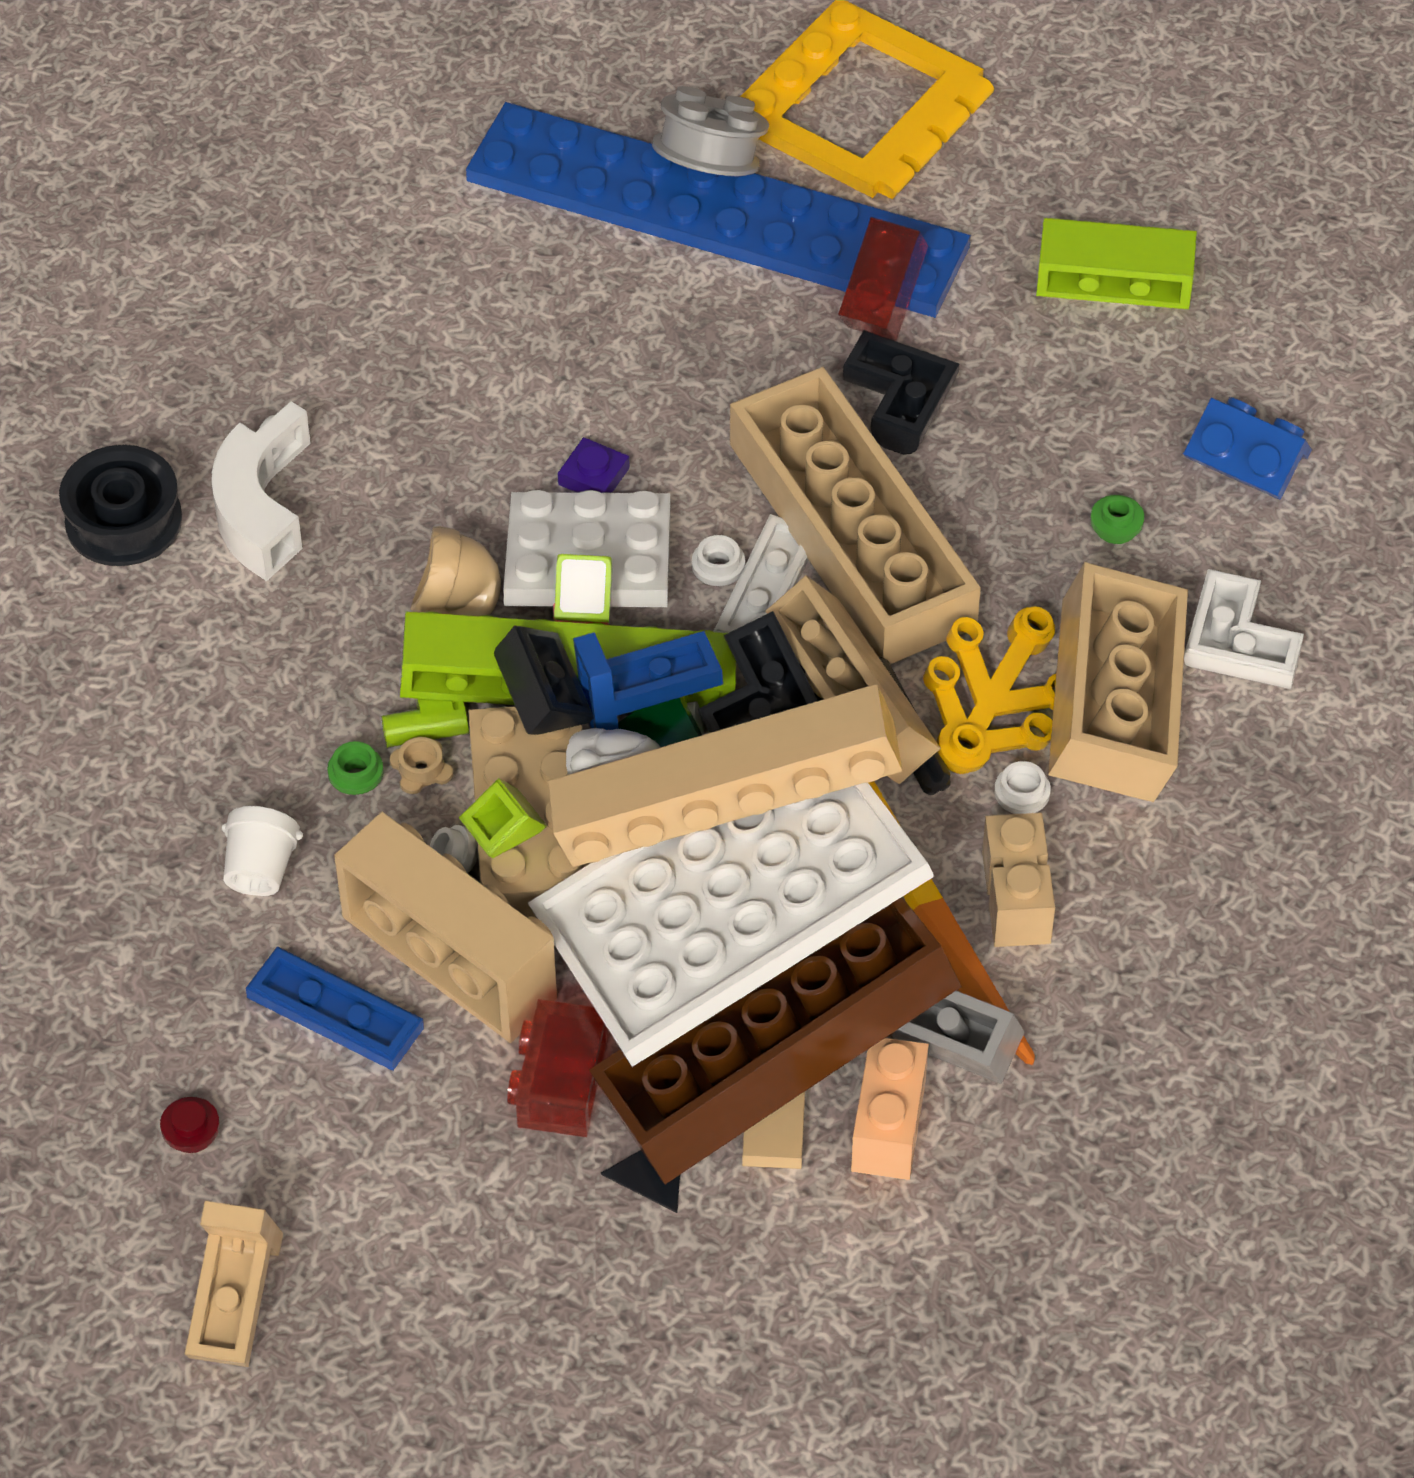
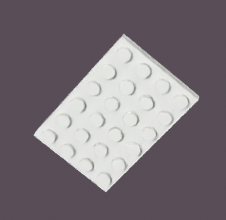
M867 782L830 792L818 798L806 799L769 810L763 814L751 815L714 826L708 830L696 831L659 842L653 846L641 847L590 863L537 896L528 904L537 919L542 921L551 931L554 938V946L633 1067L933 878L934 875L928 862Z

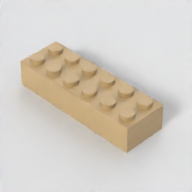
M824 367L730 404V446L775 512L786 522L789 532L799 547L801 544L812 566L830 592L840 600L878 657H882L888 660L890 664H893L947 641L946 637L950 628L959 618L969 617L978 622L981 587ZM959 631L958 635H961L965 632Z

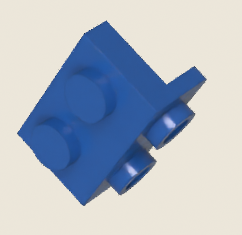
M1211 397L1183 453L1184 456L1280 500L1301 458L1308 459L1312 451L1306 439L1302 438L1304 430L1280 418H1276L1273 425L1255 417L1257 410L1254 407L1238 399L1229 397L1225 404Z

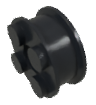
M112 445L96 449L74 462L61 481L59 500L65 515L64 523L67 537L75 550L91 561L109 566H129L148 561L161 555L173 543L180 531L182 509L177 497L178 485L175 473L163 457L149 449L134 445Z

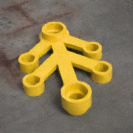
M1033 606L1023 608L1017 612L1007 630V637L1011 645L991 679L978 647L984 635L981 625L969 617L959 618L953 623L946 640L950 649L957 654L975 704L969 717L966 718L954 688L960 677V668L954 660L945 656L936 657L931 660L923 674L924 684L933 692L945 725L938 735L937 743L941 748L938 753L948 770L958 774L975 772L987 763L991 753L1021 748L1037 751L1044 749L1050 743L1053 721L1043 713L1028 715L1020 727L987 730L991 721L996 716L1045 708L1054 710L1055 693L1052 687L1056 685V674L1050 676L1045 685L1010 691L1029 656L1043 652L1054 637L1055 624L1047 610ZM1029 623L1034 624V625L1037 626L1040 630H1036V629L1032 628V627L1029 625ZM962 631L969 634L972 641L962 639L958 632ZM939 670L944 672L948 676L949 680H942L935 675L934 671ZM1029 727L1039 728L1043 732L1044 737L1034 735ZM959 740L968 743L972 749L963 747Z

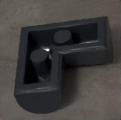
M863 330L843 365V380L884 395L871 419L872 436L883 448L906 455L912 454L918 449L958 375L960 364Z
M774 611L724 635L747 685L699 708L698 711L708 732L712 733L818 701Z

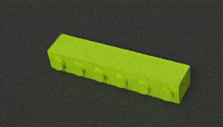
M405 611L400 698L515 705L494 656L495 648L514 625L558 633L577 678L578 671L573 638L595 632L606 659L705 631L722 669L723 685L683 697L686 703L697 701L701 708L735 691L736 661L724 638V635L727 633L710 630L661 629L654 626L631 627L605 625L603 623L557 622L547 619L527 620L497 618L490 615L468 616L441 614L438 612Z

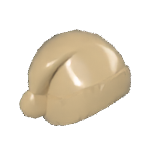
M442 526L433 527L427 565L410 610L413 612H438L441 614L468 616L490 615L496 606L501 588V576L496 560L484 545L460 534L459 531Z

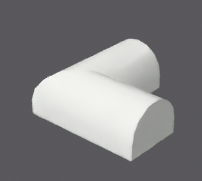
M1208 569L1187 642L1184 663L1192 668L1291 690L1304 634L1251 622L1261 580Z

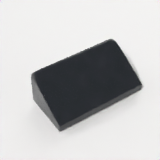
M514 625L495 648L494 656L526 733L539 735L590 723L594 716L559 634Z

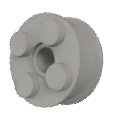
M679 86L677 87L676 94L668 95L661 101L660 108L666 114L662 133L653 137L652 147L662 157L697 171L725 176L751 175L759 170L760 160L755 155L758 138L768 132L769 123L762 115L754 111L755 103L749 99L727 96L726 100L706 96L704 91L697 88Z

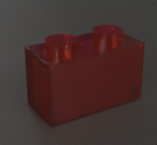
M873 217L870 218L838 313L848 328L861 332L865 330L894 341L897 340L928 248V244L920 231Z
M538 999L533 1021H523L519 1039V1055H525L522 1070H512L507 1094V1103L509 1105H516L518 1128L587 1137L598 1084L589 1069L604 1060L608 1042V1028L594 1007Z

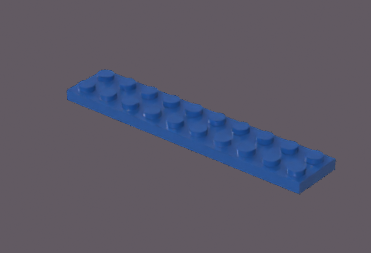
M505 102L466 168L467 181L934 318H936L970 248L971 235L756 173L746 176H725L690 169L662 157L653 149L651 143Z

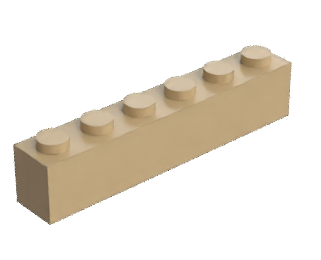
M874 684L549 780L553 834L572 867H576L903 772L894 719L878 684Z

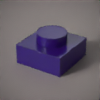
M583 437L558 471V485L576 493L588 490L612 493L630 468L629 456Z

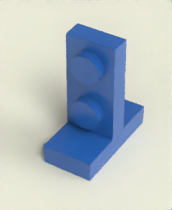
M705 631L606 659L595 632L573 638L579 683L594 716L593 720L588 723L590 729H619L618 715L723 685L722 669Z

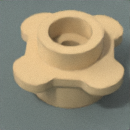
M426 737L412 738L406 741L400 749L392 752L390 755V765L399 771L402 778L400 780V787L404 792L417 794L425 786L434 783L447 784L452 779L453 768L444 762L440 742ZM425 764L426 768L418 769L416 766Z

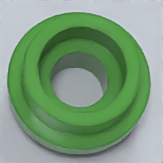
M1106 496L1094 504L1091 511V525L1098 536L1104 541L1112 544H1123L1132 540L1142 530L1144 511L1135 500L1127 496Z
M359 741L347 742L339 746L330 758L327 767L328 778L332 786L338 791L349 795H360L373 790L381 782L384 772L380 755L371 746ZM355 768H359V769H362V770H363V771L358 772V773H349V772H348V771H350L351 769H355Z

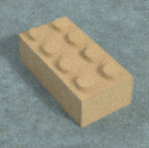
M1084 562L1062 600L1049 776L1150 802L1156 800L1178 765L1188 589Z
M515 706L468 710L475 801L500 778L517 788L547 825L539 834L495 858L489 857L478 843L480 881L483 886L492 885L506 897L510 906L525 917H536L528 902L590 864L586 863L572 867L555 838L552 827L548 786L549 780L568 775L566 767L567 746L571 736L582 731V725L539 735H530L526 733Z
M381 812L334 855L343 918L509 1043H512L557 999L554 938L548 927L536 917L529 916L527 918L510 906L506 897L494 886H483L469 876L456 858L447 853L439 854L424 842L422 836L411 825L404 822L399 824L384 812Z

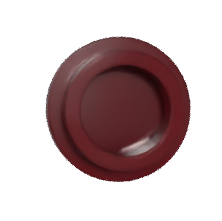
M184 1097L172 1102L164 1110L160 1119V1129L163 1139L170 1147L184 1153H196L207 1148L215 1140L219 1133L220 1120L216 1108L209 1101L199 1097Z

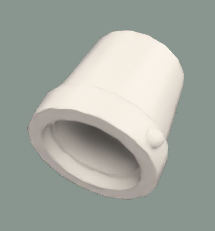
M243 806L232 810L228 815L227 823L222 825V831L227 837L223 881L228 887L242 894L274 895L279 891L291 853L296 849L297 841L303 837L300 826L287 814L271 808Z

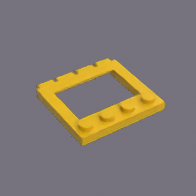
M835 0L740 97L753 101L755 103L754 111L762 115L769 123L768 132L760 136L759 140L871 198L880 193L893 199L912 180L915 175L914 171L919 172L942 148V142L946 143L969 119V113L973 114L994 92V86L983 77V68L846 0ZM860 41L937 79L863 158L783 118V114L793 104H799L811 92V86L820 76H827L839 63V57L849 47H855Z

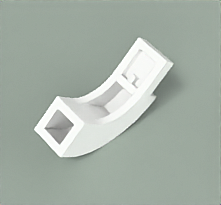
M292 401L276 415L266 418L257 432L239 423L221 444L212 469V490L220 534L233 556L265 581L269 580L303 549L299 517L274 501L264 492L270 480L311 444L307 411Z

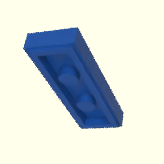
M278 946L245 988L248 999L394 1071L424 1029L423 1018Z

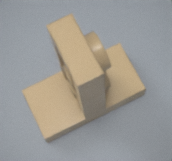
M205 1201L200 1225L208 1233V1239L185 1355L191 1359L249 1367L270 1255L279 1256L283 1232L263 1209Z

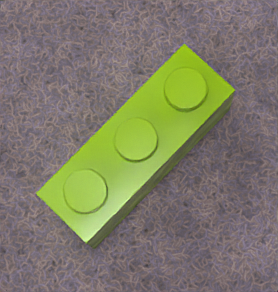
M1044 218L1036 296L1189 309L1194 277L1197 231Z

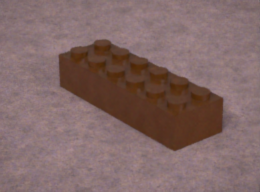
M901 897L633 1067L620 1049L589 1069V1071L663 1183L667 1184L961 988V985L940 943L903 897Z

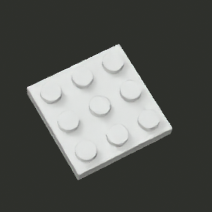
M542 490L511 492L503 587L504 606H553L555 603L557 555L574 554L608 556L612 558L613 574L610 607H667L670 493H652L649 491L600 493L593 490L580 493L545 492Z

